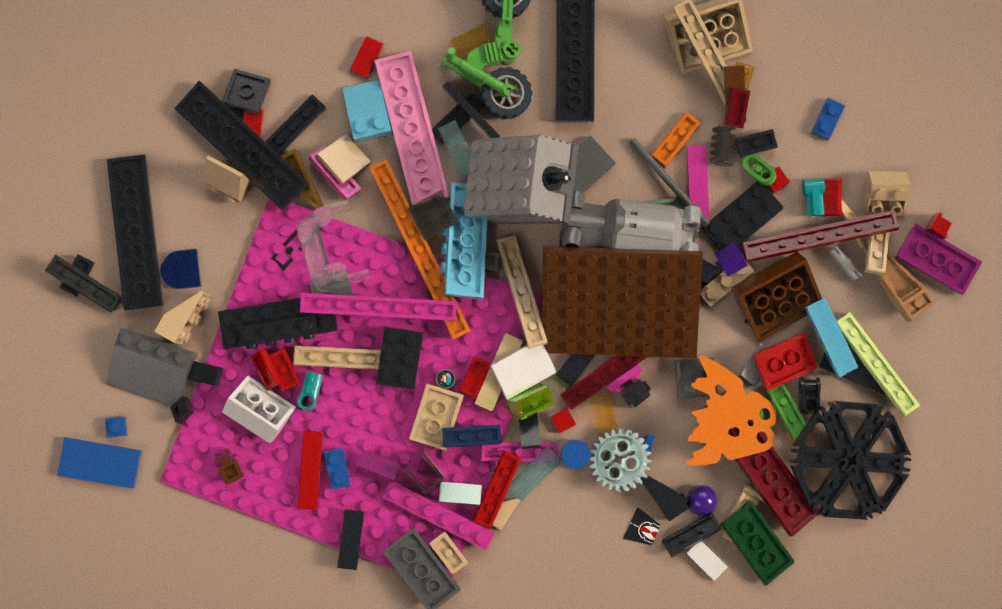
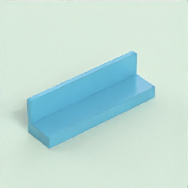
M824 298L804 307L836 377L840 378L858 368L827 300Z

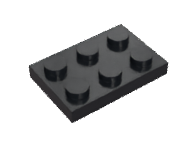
M385 326L376 384L415 390L423 332Z

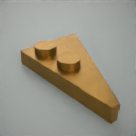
M293 149L282 155L281 157L309 182L299 195L320 211L324 210L325 206L298 150Z

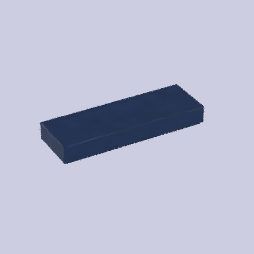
M500 425L442 428L443 448L502 444Z

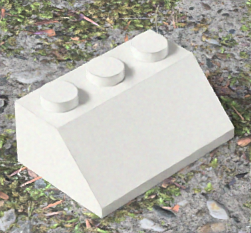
M247 376L230 395L222 413L271 444L296 407L271 390L267 391L265 386Z

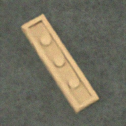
M505 333L492 364L518 350L523 340ZM491 368L475 404L493 411L501 388Z

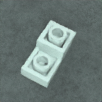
M440 482L439 502L480 505L482 485Z

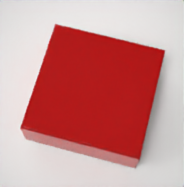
M568 408L550 417L559 434L576 425Z

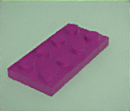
M916 223L912 226L895 256L960 295H964L982 264V261Z

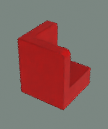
M938 212L932 216L926 229L945 239L949 235L947 231L952 223L942 217L943 213Z

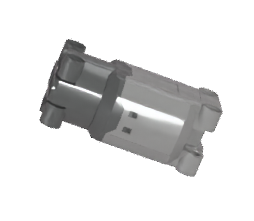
M573 191L570 222L562 223L559 237V247L698 251L699 246L694 241L698 236L700 228L701 209L697 206H687L684 209H678L675 206L621 199L610 200L606 205L584 203L585 194L580 191Z

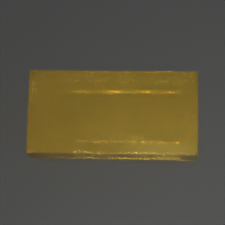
M485 24L451 40L459 58L469 54L472 50L483 44L493 42Z
M610 393L592 396L591 401L598 433L612 432V429L617 431L618 428Z

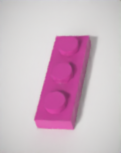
M322 146L311 154L308 159L340 196L347 201L358 193L361 187L353 178L342 185L317 158L318 153L326 148Z

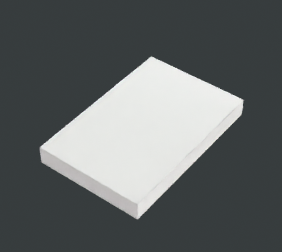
M525 345L490 365L507 400L556 373L544 345L530 349Z

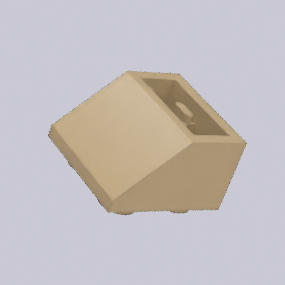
M868 172L865 186L866 215L895 210L896 216H904L911 188L907 172Z

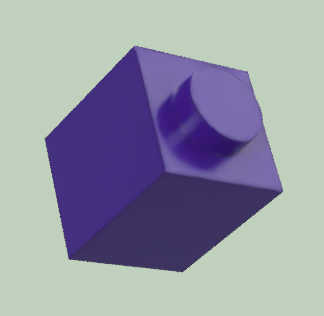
M735 242L714 253L718 259L715 262L720 272L724 270L727 277L748 266Z

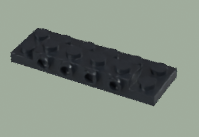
M301 298L218 311L224 350L246 346V349L258 348V344L265 343V346L277 345V341L284 340V343L296 342L298 337H303L304 340L314 339L317 334L339 331L336 314L301 313Z

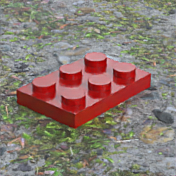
M805 332L796 334L752 354L764 388L767 391L818 368Z

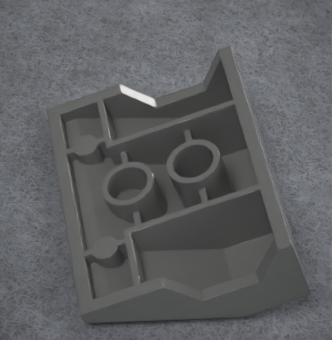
M120 328L114 345L106 383L173 405L184 396L187 378L198 353L125 328Z

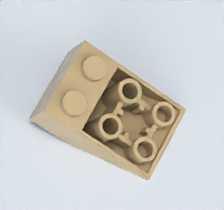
M200 291L163 315L154 332L173 343L180 345L183 342L186 343L191 336L190 330L193 325L196 326L201 319V311L208 307L211 295Z

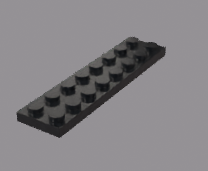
M556 0V122H594L595 0Z
M200 80L174 108L282 211H285L309 184L302 175Z
M146 155L107 159L123 308L127 311L164 306Z

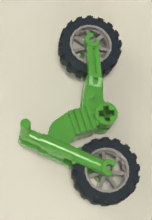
M481 0L482 5L486 7L485 10L488 13H492L493 17H498L493 42L483 44L472 50L466 60L455 56V49L450 47L444 60L441 61V65L448 67L456 72L457 75L478 86L481 89L482 105L486 107L485 110L488 113L490 112L493 117H499L502 120L514 119L528 108L532 100L533 92L525 74L522 75L520 70H514L512 67H501L491 73H486L482 69L498 66L501 62L505 65H510L519 56L521 47L511 37L512 19L520 16L526 10L531 0H518L515 5L513 0H499V3L496 0ZM508 81H511L515 85L513 86L511 84H508ZM518 88L520 95L512 93L513 90ZM495 97L498 98L500 104L496 102V100L494 99ZM510 97L518 98L519 100L514 105ZM507 100L510 107H505L502 105Z

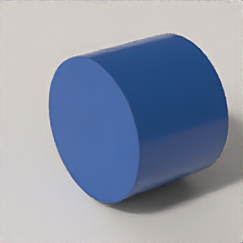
M570 440L561 449V459L571 469H581L590 460V449L580 440Z

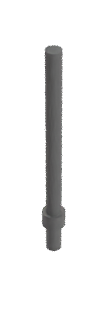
M636 138L629 142L686 207H699L690 200ZM701 212L700 222L706 227L710 221Z

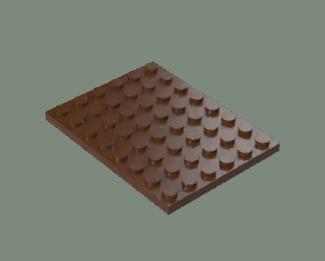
M543 246L542 325L548 342L544 345L547 353L697 359L703 251Z

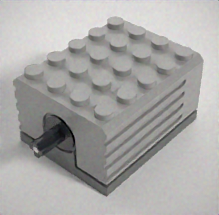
M542 134L476 139L472 142L464 213L466 216L500 224L569 223L579 145L571 144L570 142L566 143V141Z

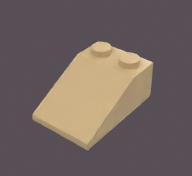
M208 155L204 182L209 185L207 189L216 194L219 191L226 194L224 198L233 203L236 200L242 202L252 182L243 173Z

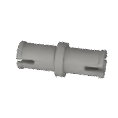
M838 246L828 253L839 265L838 268L843 270L852 282L863 275L851 263V258L848 259Z

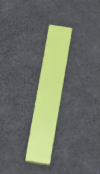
M849 312L840 318L837 323L845 340L901 415L905 417L919 407L920 404L853 315Z

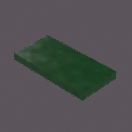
M748 500L720 523L723 530L763 585L767 586L795 563L751 500Z

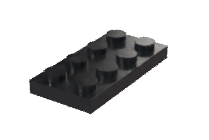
M756 182L712 218L706 227L703 226L701 229L719 250L734 242L738 247L782 211L784 207L766 186Z

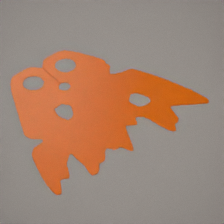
M700 355L699 359L707 378H697L691 386L708 394L710 399L706 400L707 408L691 412L697 418L699 426L693 429V434L689 435L688 441L706 443V445L701 450L694 451V457L687 460L686 464H714L720 460L721 453L727 459L733 460L770 449L774 441V432L770 427L776 423V408L758 392L751 391L745 394L743 381L715 361ZM716 385H721L726 389V393L723 396L715 392ZM766 408L770 411V418L768 420L760 418L759 412L761 409ZM748 420H753V426L748 425ZM737 427L740 430L739 436L733 437L729 435V429ZM758 432H765L768 439L766 443L761 444L757 441L756 436Z

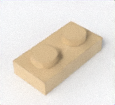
M445 531L429 543L452 575L468 563Z

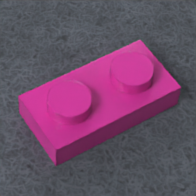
M637 364L605 387L609 393L614 391L616 394L625 388L623 385L625 382L630 380L632 383L640 377L639 373L643 370Z

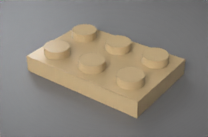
M427 384L409 439L446 451L447 448H443L442 428L454 427L464 395Z

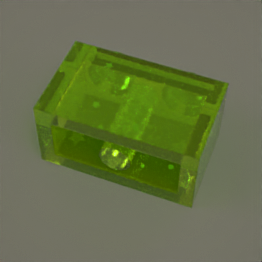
M540 383L507 400L513 417L520 420L555 404L549 387Z

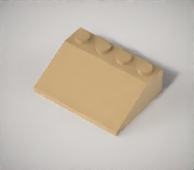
M711 0L695 6L724 61L753 52L742 0ZM676 13L663 16L681 74L704 68Z

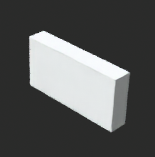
M702 541L692 546L686 552L714 581L727 568Z

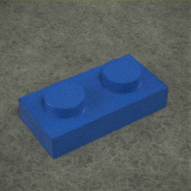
M828 97L811 133L828 141L845 105Z
M344 448L325 451L324 456L331 489L351 486Z

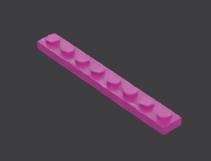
M301 293L300 302L301 313L456 321L457 301Z

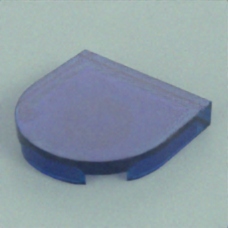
M197 249L174 251L163 260L160 274L168 286L175 289L202 287Z

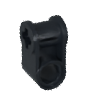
M800 377L798 382L800 410L804 414H813L820 407V378L813 380ZM808 400L812 401L814 404V408L812 411L806 408V402Z

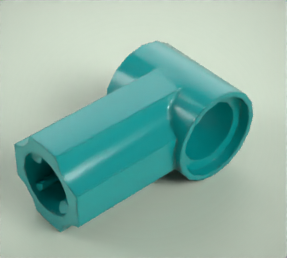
M803 179L802 191L806 199L807 216L824 215V179Z
M306 372L301 394L297 401L301 409L312 411L316 408L323 375ZM305 397L312 398V404L308 407L303 406V399Z

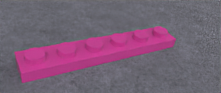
M395 481L389 483L382 498L485 551L495 534L485 527Z

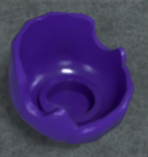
M704 485L693 488L686 497L688 509L697 515L711 513L718 502L715 491L711 487Z

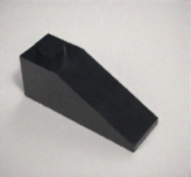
M638 379L620 391V394L629 408H635L651 396L649 393L651 389L645 380L642 382L641 379Z
M641 476L642 484L668 521H671L688 509L686 505L688 500L683 493L679 494L650 476L647 478Z

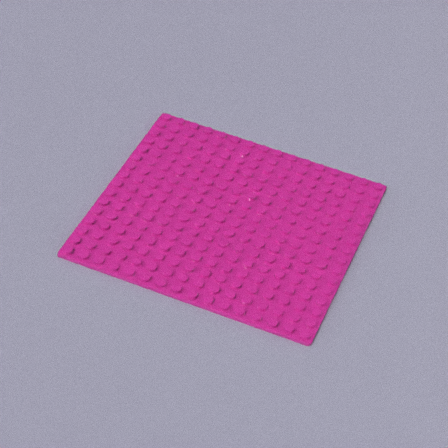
M268 198L226 310L301 298V293H312L311 283L347 272L354 296L434 299L407 245L293 203L285 211H282ZM305 220L306 225L285 247L283 243ZM317 223L322 230L301 252L298 249L309 241L310 236L316 230L313 225ZM287 247L293 248V252L291 254L286 253ZM275 253L278 254L276 259L282 265L292 257V263L284 271L271 259ZM434 256L440 267L441 262H444V259ZM485 274L484 298L482 300L454 297L470 329V332L454 340L444 320L338 315L336 317L339 331L317 334L314 339L304 340L303 337H298L296 342L284 343V340L277 341V345L265 346V343L258 344V348L246 349V346L224 350L219 326L205 364L223 368L219 386L197 383L190 401L194 413L181 425L161 477V482L340 549L345 509L365 511L359 552L360 557L395 569L383 551L414 527L450 575L454 577V574L452 575L429 543L445 531L460 552L463 553L467 541L382 498L390 482L358 470L357 466L364 450L400 464V468L395 477V482L471 521L473 520L479 505L439 502L440 482L482 485V499L496 461H480V446L447 448L445 451L410 440L409 438L426 385L430 384L440 387L436 382V376L439 371L448 369L454 373L456 380L454 385L446 390L464 395L454 427L500 425L502 442L504 441L521 393L507 400L501 391L493 411L476 405L475 398L460 392L459 389L473 357L476 356L492 363L505 333L523 340L521 347L527 345L509 283ZM533 292L542 322V295ZM385 326L424 333L415 390L376 384L378 370L293 365L301 384L284 392L280 385L271 390L296 407L271 444L222 413L230 395L247 376L264 386L251 359L252 355L264 348L268 355L285 348L293 364L294 346L381 350ZM306 372L323 375L317 397V406L312 411L301 409L297 403ZM305 397L303 399L304 407H308L312 404L311 397ZM303 431L324 432L318 510L298 509ZM226 448L231 452V461L237 459L245 475L228 485L225 484L218 469L223 464L215 457V454L219 453L221 458H225L226 452L224 449ZM344 448L351 486L332 490L324 452ZM404 467L406 468V470L410 473V475L414 478V480L418 483V485L423 489V491H424L426 494H424V493L420 490V488L416 485V483L412 480V478H411V477L408 475V473L404 470Z

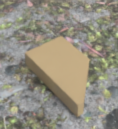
M516 498L502 502L493 526L502 531L520 499Z

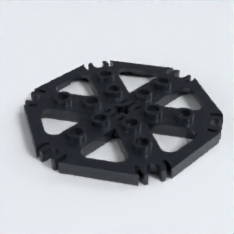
M833 400L835 404L828 402L830 406L829 411H826L824 406H820L819 409L815 410L792 444L793 447L798 446L799 449H791V452L797 453L798 456L796 459H790V462L798 465H790L807 505L814 510L820 505L821 509L818 512L820 515L833 518L868 520V517L872 519V510L875 509L878 514H882V511L885 512L910 475L907 473L902 474V472H909L911 470L904 467L906 461H911V458L904 457V455H911L891 412L886 411L882 416L881 410L883 407L878 406L879 404ZM846 409L861 410L866 413L865 421L853 438L842 416V412ZM817 423L824 425L834 449L808 447L806 445V438ZM888 428L896 444V451L893 453L870 452L884 429ZM848 456L853 457V464L847 460ZM804 468L832 469L819 489L812 492L804 478ZM868 472L893 474L894 479L883 496L878 497ZM850 483L858 501V507L855 510L836 509L834 507L835 502L847 484Z

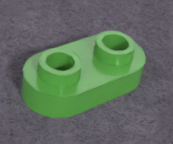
M750 154L744 158L742 165L745 172L764 186L775 182L776 172L774 168L755 154ZM766 175H770L769 178L764 179Z

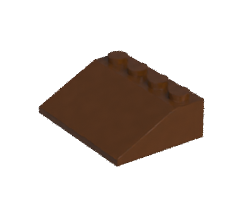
M798 252L730 287L742 314L747 319L748 325L758 342L808 316L804 307L822 300L808 261ZM748 301L751 302L750 311H749V308H748ZM754 320H761L764 323V325H755Z

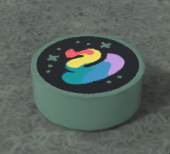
M448 369L439 371L436 376L437 384L444 389L452 387L456 380L454 373Z

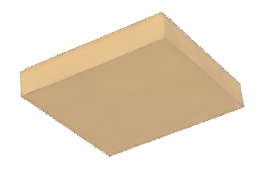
M347 134L317 155V158L341 185L371 163Z

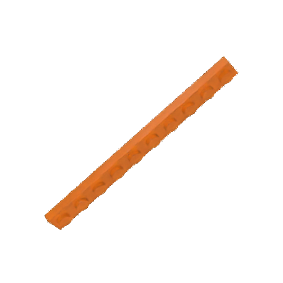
M387 159L369 167L433 299L456 301L454 296L444 295L445 279L443 278V273H440V267ZM457 304L456 321H444L453 340L470 332Z

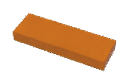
M686 111L651 156L666 168L701 122Z

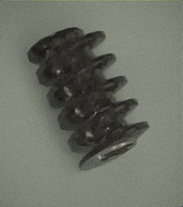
M718 126L712 129L715 135L711 136V140L714 141L710 144V147L714 149L710 151V155L713 156L709 158L711 164L721 167L733 166L728 163V161L733 160V157L729 156L728 153L734 152L729 146L735 145V142L730 141V138L736 137V135L731 133V131L736 130V127Z

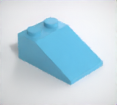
M380 80L343 88L355 143L393 135Z

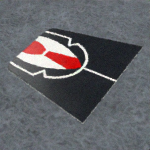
M637 507L623 539L652 545L660 529V524Z

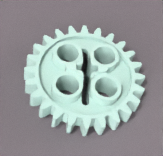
M622 428L619 429V432L612 429V435L605 432L606 438L599 437L601 443H594L597 449L590 451L595 454L594 457L590 458L591 461H594L590 468L596 469L592 475L599 476L596 481L603 482V487L609 486V490L612 491L616 488L618 492H621L623 487L625 491H629V485L635 489V482L642 484L641 476L648 477L644 471L651 470L646 466L647 463L652 462V460L647 459L651 452L645 451L649 445L642 444L644 438H638L639 434H632V431L628 429L626 432ZM626 442L628 445L627 450L622 452L621 446ZM610 451L611 458L606 461L605 455ZM635 459L636 466L631 469L630 462ZM618 468L619 476L614 478L613 472Z

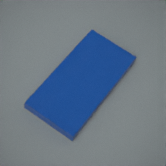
M64 437L57 476L134 489L142 450Z

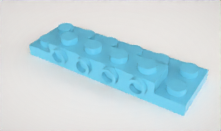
M452 182L450 184L449 203L443 210L446 225H443L442 236H445V243H442L441 246L444 262H441L440 273H443V278L445 279L444 295L482 300L484 298L487 220L466 216L464 213L467 184Z

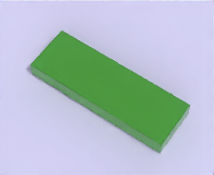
M785 383L769 391L765 390L792 440H796L806 422Z

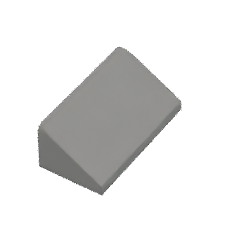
M760 343L753 354L767 347ZM751 355L738 376L755 386L760 375Z

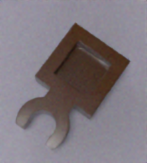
M226 448L224 449L226 452L225 458H221L219 453H216L215 457L223 464L218 469L225 484L228 485L245 475L237 459L231 461V452Z

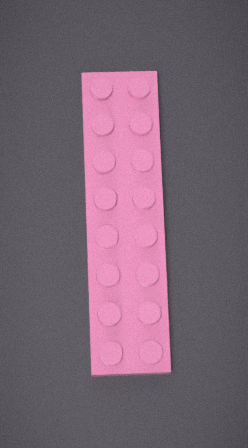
M408 51L375 60L412 206L415 207L449 198L412 52Z

